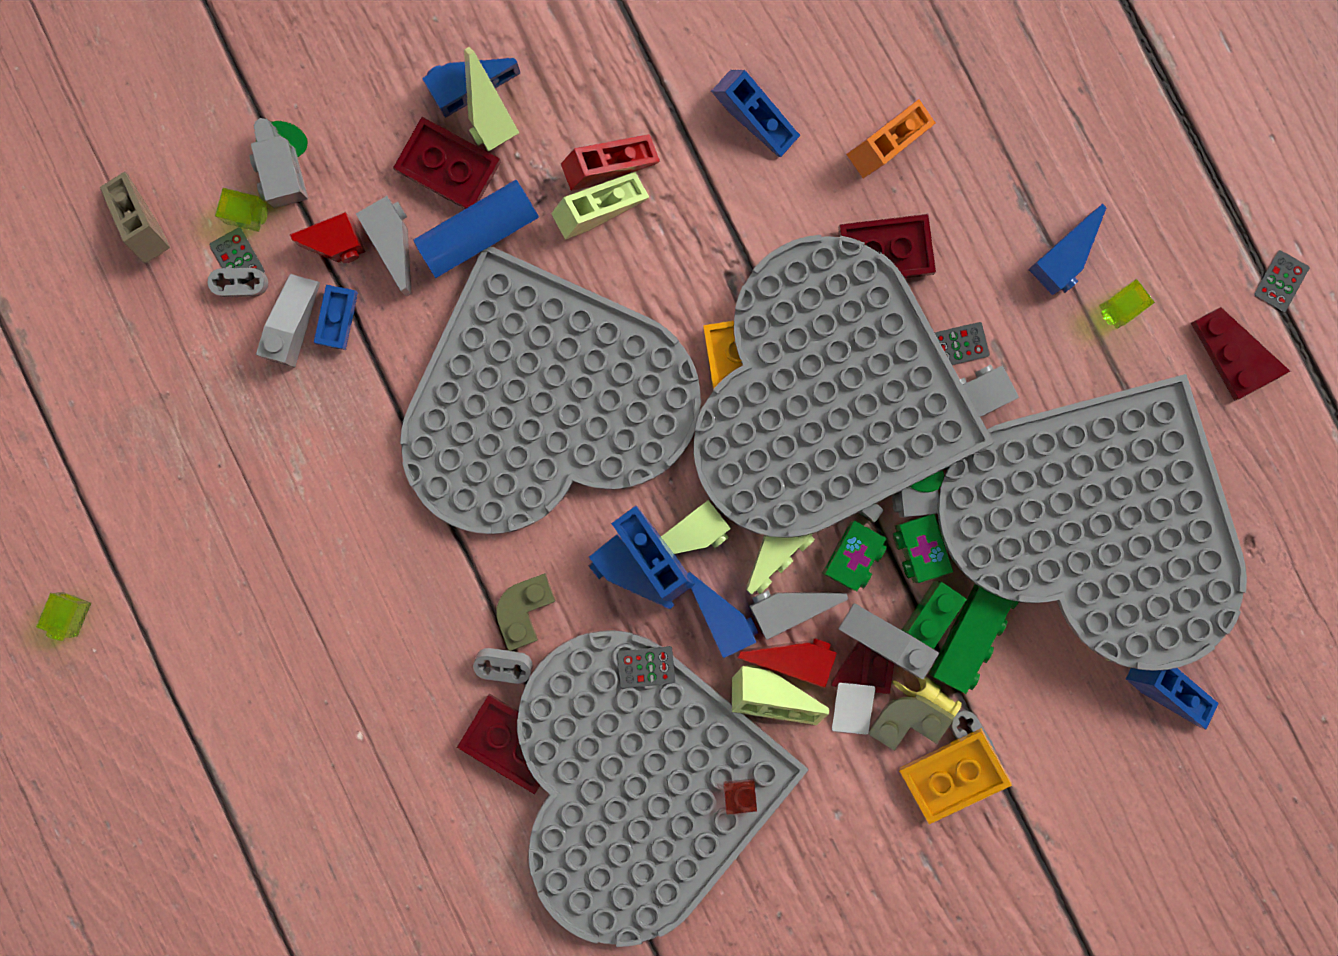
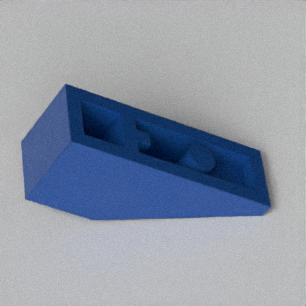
M515 58L479 60L494 88L521 74ZM465 62L447 63L444 66H435L427 72V76L422 78L445 118L468 105Z
M730 70L711 90L726 110L778 157H782L800 137V134L746 70Z
M1101 204L1028 269L1051 295L1060 290L1066 293L1078 282L1076 276L1084 269L1105 214L1106 206L1104 204Z
M634 506L611 523L663 600L671 602L695 585L680 561L638 506Z
M618 534L589 556L592 563L588 566L599 580L605 577L607 581L668 609L674 606L672 601L669 602L660 597Z
M690 571L687 572L695 583L691 590L722 657L725 658L757 643L754 635L759 633L752 618L745 619V616Z
M1130 668L1126 680L1142 694L1207 730L1219 704L1178 668L1167 670Z

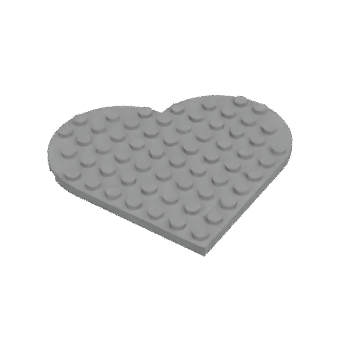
M814 235L793 240L772 251L753 269L745 285L742 286L735 307L734 336L743 366L727 375L713 389L712 394L702 407L695 427L694 459L703 488L712 502L725 516L741 527L761 535L793 538L826 529L977 453L994 442L907 281L898 268L884 254H879L874 249L864 245V242L844 236L821 237V235Z
M490 246L481 251L405 414L400 439L404 471L410 486L413 487L422 503L433 514L452 526L485 534L516 531L534 524L549 514L562 501L573 482L600 489H622L652 480L671 467L683 454L695 432L701 405L699 378L693 361L677 337L660 323Z
M1186 374L995 425L987 429L994 442L992 445L948 467L940 487L938 520L944 544L959 569L976 585L1007 600L1024 603H1042L1057 600L1067 624L1075 635L1092 651L1103 658L1125 667L1142 670L1178 668L1193 663L1213 651L1214 647L1226 634L1231 632L1241 613L1239 609L1243 593H1246V566Z
M616 630L586 633L566 641L550 652L536 667L525 686L519 706L517 729L519 745H521L527 767L541 787L549 793L536 816L529 845L530 874L538 892V897L550 915L574 935L596 944L600 942L623 947L640 945L643 941L657 936L662 937L680 925L697 907L809 769L743 713L732 712L731 703L674 656L675 683L621 688L617 653L619 651L662 646L638 634Z

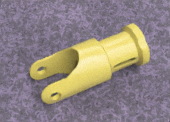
M926 676L923 680L916 677L920 683L918 692L907 689L895 680L892 681L893 685L908 697L916 698V695L922 696L954 715V717L961 708L962 703L959 700L953 701L940 691V686Z

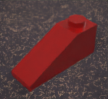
M650 134L574 148L560 164L569 188L573 191L597 186L658 164L660 159Z
M814 638L812 643L799 641L742 649L738 651L737 657L826 687L837 652L830 650V643Z

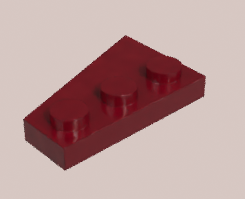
M1222 307L1191 322L1234 401L1291 372Z

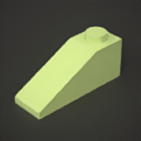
M468 47L464 49L468 119L473 128L469 129V132L478 146L483 143L487 150L490 151L519 134V131L477 55Z
M636 172L564 197L551 215L564 238L568 239L587 232L646 201L649 196Z
M707 500L662 535L661 538L671 551L676 554L706 548L711 544L716 548L729 538L726 532L731 528L710 501Z
M756 665L742 666L732 677V712L818 725L829 714L828 707L770 670L761 669Z

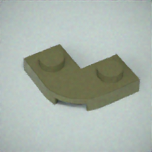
M546 573L511 586L499 599L497 620L508 651L538 640L528 612L556 601Z
M916 695V698L902 697L896 700L892 699L884 707L868 734L894 751L910 727L937 744L953 722L954 715L919 695Z

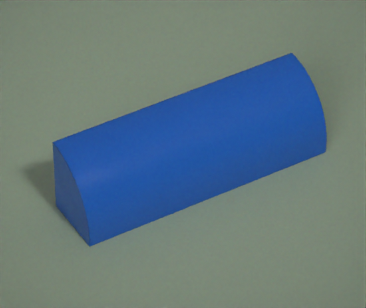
M514 180L413 239L432 274L437 278L538 219L539 216L519 182Z

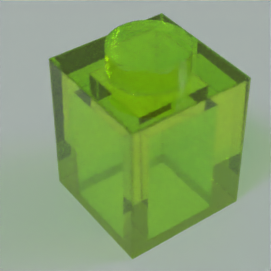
M222 188L215 217L225 224L259 232L261 224L263 225L266 222L268 210L266 203L258 196Z
M1135 279L1098 306L1102 310L1101 314L1108 324L1114 325L1117 329L1129 323L1155 302L1141 283Z
M65 592L50 593L36 627L47 631V637L58 641H64L65 638L78 637L91 602Z

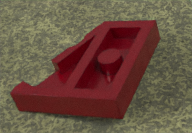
M857 642L831 680V686L838 687L839 683L868 685L875 687V693L890 694L894 663L862 643Z

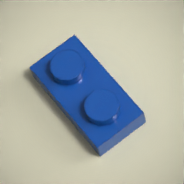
M326 285L314 338L316 345L346 350L358 295L356 290Z

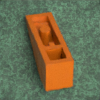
M918 99L846 155L864 179L886 164L936 124V122L920 99Z

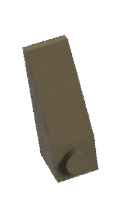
M126 172L121 173L100 187L123 242L144 263L160 256L170 248L162 228Z

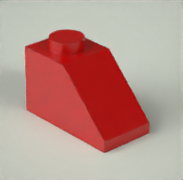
M346 212L290 234L292 241L298 246L338 263L353 262L359 258V254L366 252L354 221Z

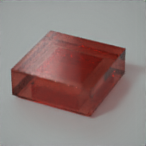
M754 779L723 782L727 815L757 812Z

